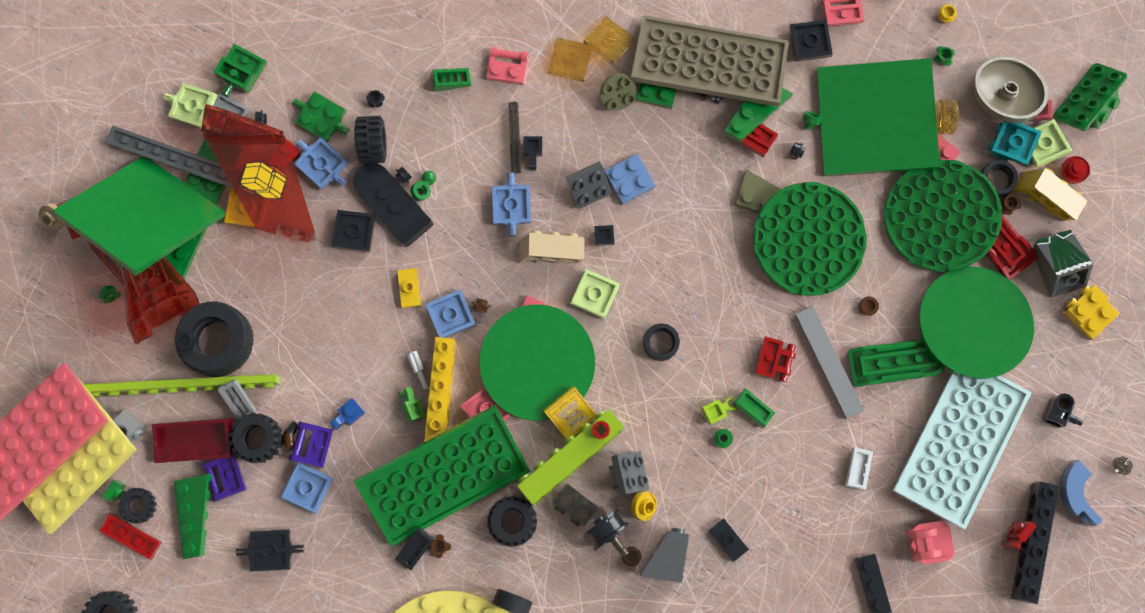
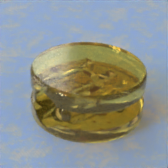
M940 99L935 105L938 135L944 133L953 135L957 129L959 119L958 104L955 100H948L946 102V100Z

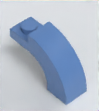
M1079 459L1073 460L1067 465L1061 477L1060 496L1062 503L1070 516L1080 515L1079 518L1085 525L1098 526L1103 520L1089 506L1084 497V485L1093 474Z

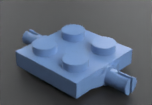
M321 137L310 146H307L302 140L296 143V146L303 153L294 163L295 166L320 189L323 190L332 181H336L341 187L347 183L340 176V173L349 163Z
M507 173V184L492 186L493 225H507L509 229L508 236L512 237L513 230V237H516L517 225L531 224L530 185L515 184V173H511V180L510 173Z

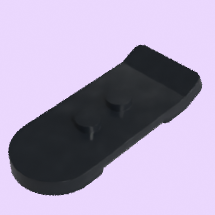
M378 163L364 164L357 169L353 177L355 191L404 247L410 246L434 225L431 218L384 166Z

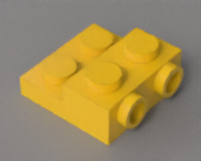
M1087 285L1079 292L1081 296L1078 299L1073 298L1066 304L1068 308L1063 313L1092 340L1120 313L1107 301L1109 298L1096 285L1091 287Z

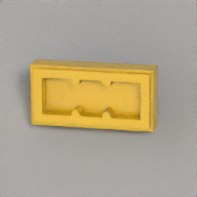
M417 268L397 270L401 308L421 306Z

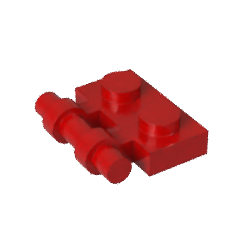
M765 336L755 374L774 379L777 372L781 374L779 381L787 383L788 376L791 375L792 371L790 369L792 360L796 356V345L788 344V348L785 350L782 349L784 341ZM780 356L785 357L783 367L778 366Z

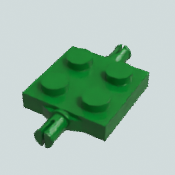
M315 91L306 103L297 98L294 99L292 105L301 109L300 115L295 121L298 126L319 138L321 137L326 142L337 131L345 136L348 135L347 132H350L349 128L341 124L347 110Z

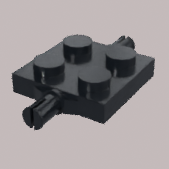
M291 529L249 531L250 542L248 548H236L235 551H243V553H236V557L248 556L250 572L290 570L292 553H304V549L297 550V548H304V544L292 545Z

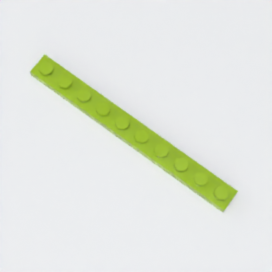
M276 374L83 385L94 398H99L100 394H107L108 397H118L120 393H127L128 396H137L139 392H146L147 395H157L158 391H165L167 394H176L178 390H185L186 393H195L197 389L214 392L216 388H219L221 385L224 386L227 382H232L235 378L245 390L255 389V386L272 389L274 385H280V377Z

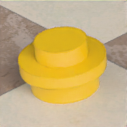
M949 4L941 6L938 10V18L944 23L954 21L957 16L955 7Z

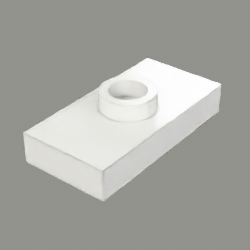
M852 448L845 486L866 490L873 455L872 451Z

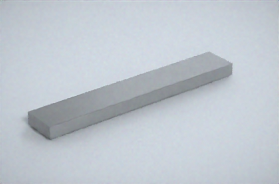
M812 306L795 314L845 419L863 412L864 409L814 307Z

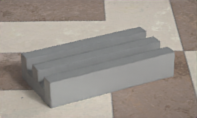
M236 378L232 382H227L224 386H219V393L237 419H243V415H251V413L256 412L257 409ZM226 389L229 390L235 402L240 406V408L244 412L243 414L240 412V410L238 409V407L236 406V404L234 403Z

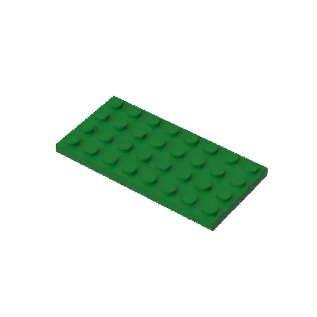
M493 405L354 479V484L392 547L412 536L418 527L425 529L531 471L496 405Z

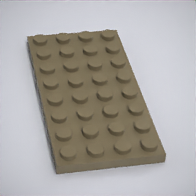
M643 15L631 80L779 107L789 40Z

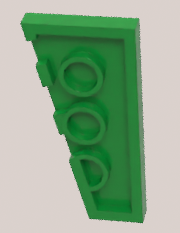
M782 88L779 107L744 101L727 126L724 134L739 143L742 142L757 126L768 119L783 103L788 101L793 93Z
M212 474L174 481L183 559L204 556L206 529L204 528L205 520L208 519L206 506L207 499L210 498L208 485Z

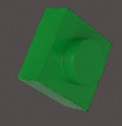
M113 480L102 497L107 501L115 502V500H118L123 495V489L126 485L121 481Z

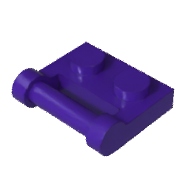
M299 421L295 445L288 460L323 468L333 429ZM306 430H311L312 434L306 457H302L300 453Z
M232 453V458L215 459L201 465L206 474H212L209 484L213 493V503L247 490L235 453ZM214 467L218 468L224 492H220L213 471Z

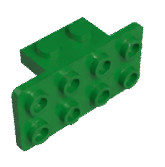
M1094 63L1053 114V118L1058 122L1081 131H1086L1090 125L1099 129L1103 123H1106L1111 112L1119 106L1118 90L1127 80V74L1108 66Z

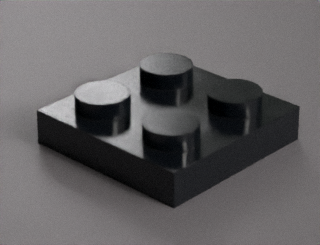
M827 20L790 24L789 29L795 62L832 57L833 52Z
M337 210L332 247L371 252L376 215Z

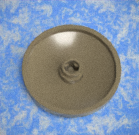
M1012 57L989 59L979 67L973 78V93L979 105L993 117L1005 122L1023 123L1030 121L1041 113L1048 101V88L1045 80L1034 67L1020 59Z

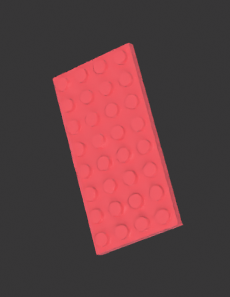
M62 363L0 421V522L109 422L73 371L65 363Z

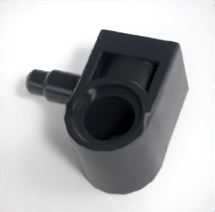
M1066 393L1056 395L1050 399L1042 421L1058 428L1066 427L1068 422L1079 426L1083 424L1082 420L1071 415L1075 401L1071 395ZM1060 399L1065 403L1064 409L1059 406Z

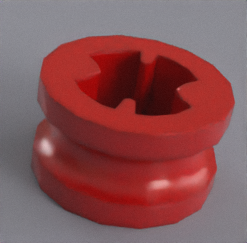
M598 421L593 425L592 434L597 439H605L609 435L610 426L605 421ZM598 425H603V428L607 429V432H603L604 435L602 436L599 435V432L595 431L596 427L599 428Z

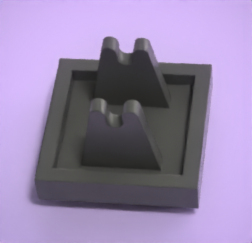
M600 161L565 177L577 209L612 194Z
M641 451L611 456L613 465L609 466V470L614 469L617 485H613V488L619 489L620 495L650 490Z

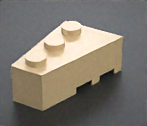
M534 230L519 240L518 263H524L526 259L536 260V263H542V260L554 261V263H579L584 260V237H578V234L570 233L567 236L560 235L559 232L541 234V231Z

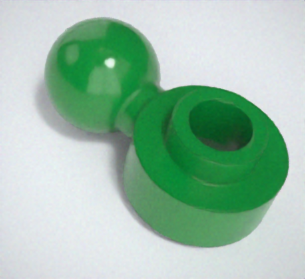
M425 171L421 176L422 181L416 182L411 186L410 194L414 200L423 201L430 196L431 190L429 185L434 184L436 181V174L433 171Z

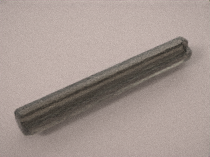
M514 101L508 103L511 173L520 174L518 102Z

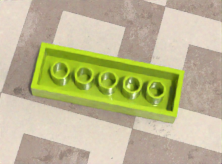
M610 409L606 412L604 410L600 411L595 416V421L591 425L588 422L579 429L580 434L578 436L572 435L564 442L566 446L561 450L556 448L549 454L550 459L547 462L542 460L534 467L535 472L530 476L527 473L518 480L520 482L518 488L533 506L624 430L625 427ZM598 421H605L610 426V433L605 439H597L592 434L593 425ZM598 425L599 428L596 427L595 431L599 432V435L602 436L604 435L603 432H607V429H604L603 425Z

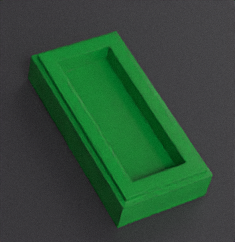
M746 388L742 390L733 403L735 407L762 429L765 428L775 414L773 410Z

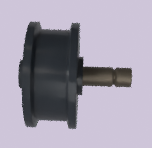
M617 508L608 516L604 517L601 515L593 522L595 526L583 534V536H588L595 545L593 548L595 551L605 543L611 542L616 550L619 551V554L624 557L629 552L624 548L617 536L629 523L622 520Z

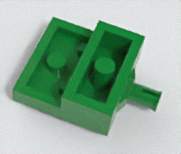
M234 44L227 56H222L213 71L216 77L227 83L221 93L229 97L231 91L235 88L249 94L267 65V61Z

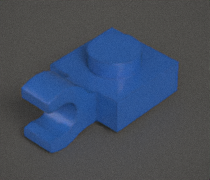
M351 398L337 410L341 415L333 419L330 424L336 430L345 422H348L351 426L365 412Z

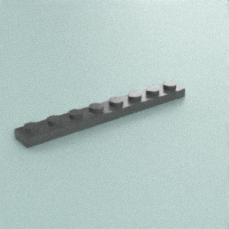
M112 126L105 143L228 188L240 190L238 185L243 171L116 126Z

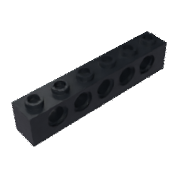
M1040 481L1032 483L1025 521H1031L1037 527L1025 542H1021L1010 599L1038 604L1060 486Z

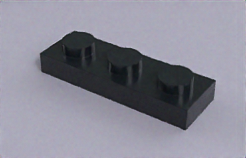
M876 554L855 558L870 613H892Z

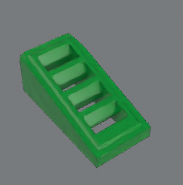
M469 68L432 69L431 83L433 92L471 87ZM460 74H463L464 82H461ZM453 75H456V82L453 81Z

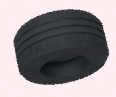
M208 301L197 304V306L192 307L182 316V319L179 321L180 323L177 325L174 337L175 345L177 336L182 332H190L196 338V345L190 351H182L175 346L177 354H179L178 356L185 365L200 374L211 377L232 374V372L240 369L246 363L249 355H251L254 344L252 327L241 312L226 303ZM222 322L230 329L231 338L228 347L217 356L209 357L204 355L199 348V337L202 331L212 323Z

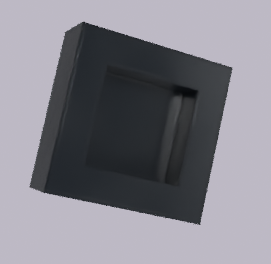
M613 225L594 226L596 246L615 245Z

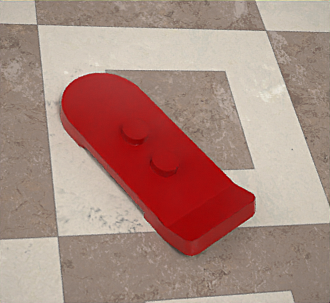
M1002 215L999 235L986 255L999 269L1001 274L1010 280L1036 261L1037 255L1025 238L1020 236Z

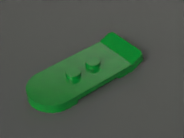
M922 339L852 348L848 351L853 384L856 387L932 377L941 373L945 366L932 357Z

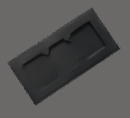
M724 518L708 530L733 562L749 550Z
M418 527L395 560L409 570H412L435 538Z

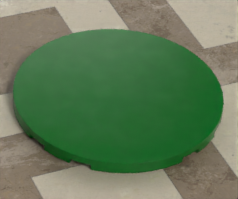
M940 160L939 169L910 170L901 175L887 197L884 209V223L892 245L903 258L925 270L948 272L964 269L976 263L991 249L1000 232L1002 207L994 186L979 170L960 161Z
M818 182L790 185L775 193L761 208L753 229L754 253L765 275L783 290L801 296L827 294L844 286L859 270L867 246L864 220L853 201L834 187Z
M966 267L960 270L948 271L930 285L920 303L918 325L924 345L937 362L939 361L948 368L947 370L959 376L974 379L999 377L1020 364L1032 345L1034 318L1026 297L1011 280L993 270L982 267Z
M533 304L513 309L493 324L482 343L479 368L486 391L504 411L525 420H549V417L543 410L572 386L584 398L594 377L595 353L589 335L573 316L553 306Z

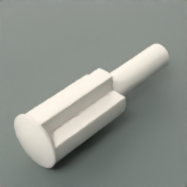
M417 351L407 354L413 372L417 373L423 389H428V384L422 372L424 368Z

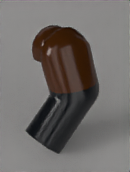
M292 421L283 432V446L290 451H293L295 445L294 434L299 429L295 421Z

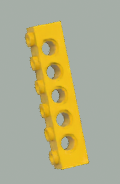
M435 337L424 442L448 430L457 344L453 338Z

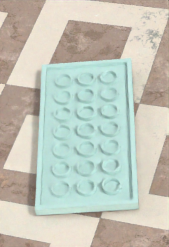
M951 372L892 491L954 526L965 530L1031 392L1002 376L991 379H974Z

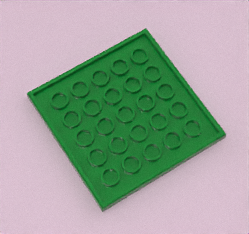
M932 58L817 67L820 115L822 116L821 136L824 177L940 168Z
M144 157L137 159L52 210L56 218L135 276L225 217V211L152 160Z

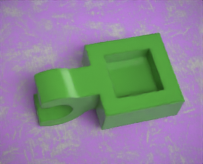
M411 387L404 388V391L398 392L400 400L404 401L401 407L407 422L426 417L420 398L415 399Z

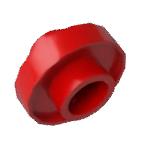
M1080 156L1067 158L1060 168L1063 179L1071 184L1082 183L1090 174L1089 163Z

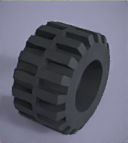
M380 115L357 117L354 125L356 155L360 164L384 163L387 156V140L382 117Z
M261 413L245 414L243 419L236 420L237 425L232 426L233 433L229 434V437L232 438V441H229L230 446H233L232 451L237 454V457L252 463H265L266 460L273 459L274 454L277 455L279 453L278 448L282 447L280 442L283 439V435L280 433L282 431L281 427L278 426L275 420ZM261 427L266 433L265 443L259 449L253 450L248 446L247 436L252 429Z
M515 496L504 497L495 502L494 506L489 510L490 512L487 516L489 533L494 540L502 545H522L531 539L536 531V512L531 504L523 498ZM508 510H517L523 515L524 525L517 533H508L501 526V517Z
M107 591L92 596L90 598L91 601L86 602L84 605L87 608L82 609L81 613H102L107 605L113 606L117 613H135V611H138V608L133 607L135 601L128 599L129 595L122 594L120 591Z

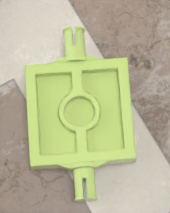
M183 83L175 96L168 93L164 94V101L172 103L168 117L173 120L203 129L210 115L217 118L221 117V110L213 108L218 96L214 92Z

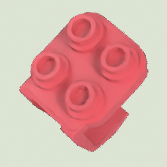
M944 521L918 524L913 529L906 530L912 553V562L931 564L952 559L954 545L950 528Z

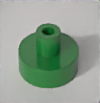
M804 111L802 120L806 122L805 128L808 130H812L813 125H820L822 119L821 115L811 111Z

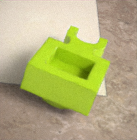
M733 397L726 399L723 404L718 399L701 408L709 426L728 417L726 411L731 412L737 409L735 406L730 407L728 405V402Z

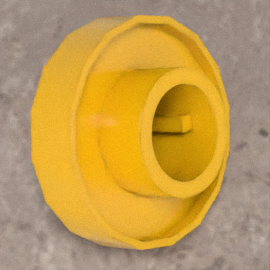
M641 491L634 496L631 503V512L636 519L642 521L649 520L656 512L657 500L652 493Z

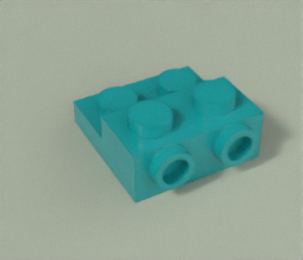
M999 122L994 133H997L996 139H991L987 148L991 150L989 155L1004 161L1010 160L1027 167L1042 131L1022 123Z

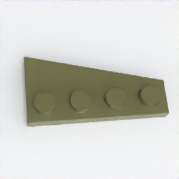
M746 169L735 206L759 213L770 197L782 189Z

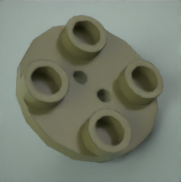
M614 74L608 77L601 85L600 98L609 110L624 109L636 100V86L627 75Z

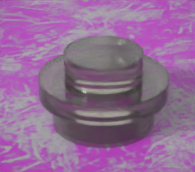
M1121 456L1113 460V467L1117 473L1122 475L1131 473L1133 464L1127 457Z

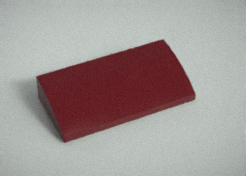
M233 418L152 424L154 463L232 458L233 446H230L229 441H232V438L229 437V434L233 433V429H231Z

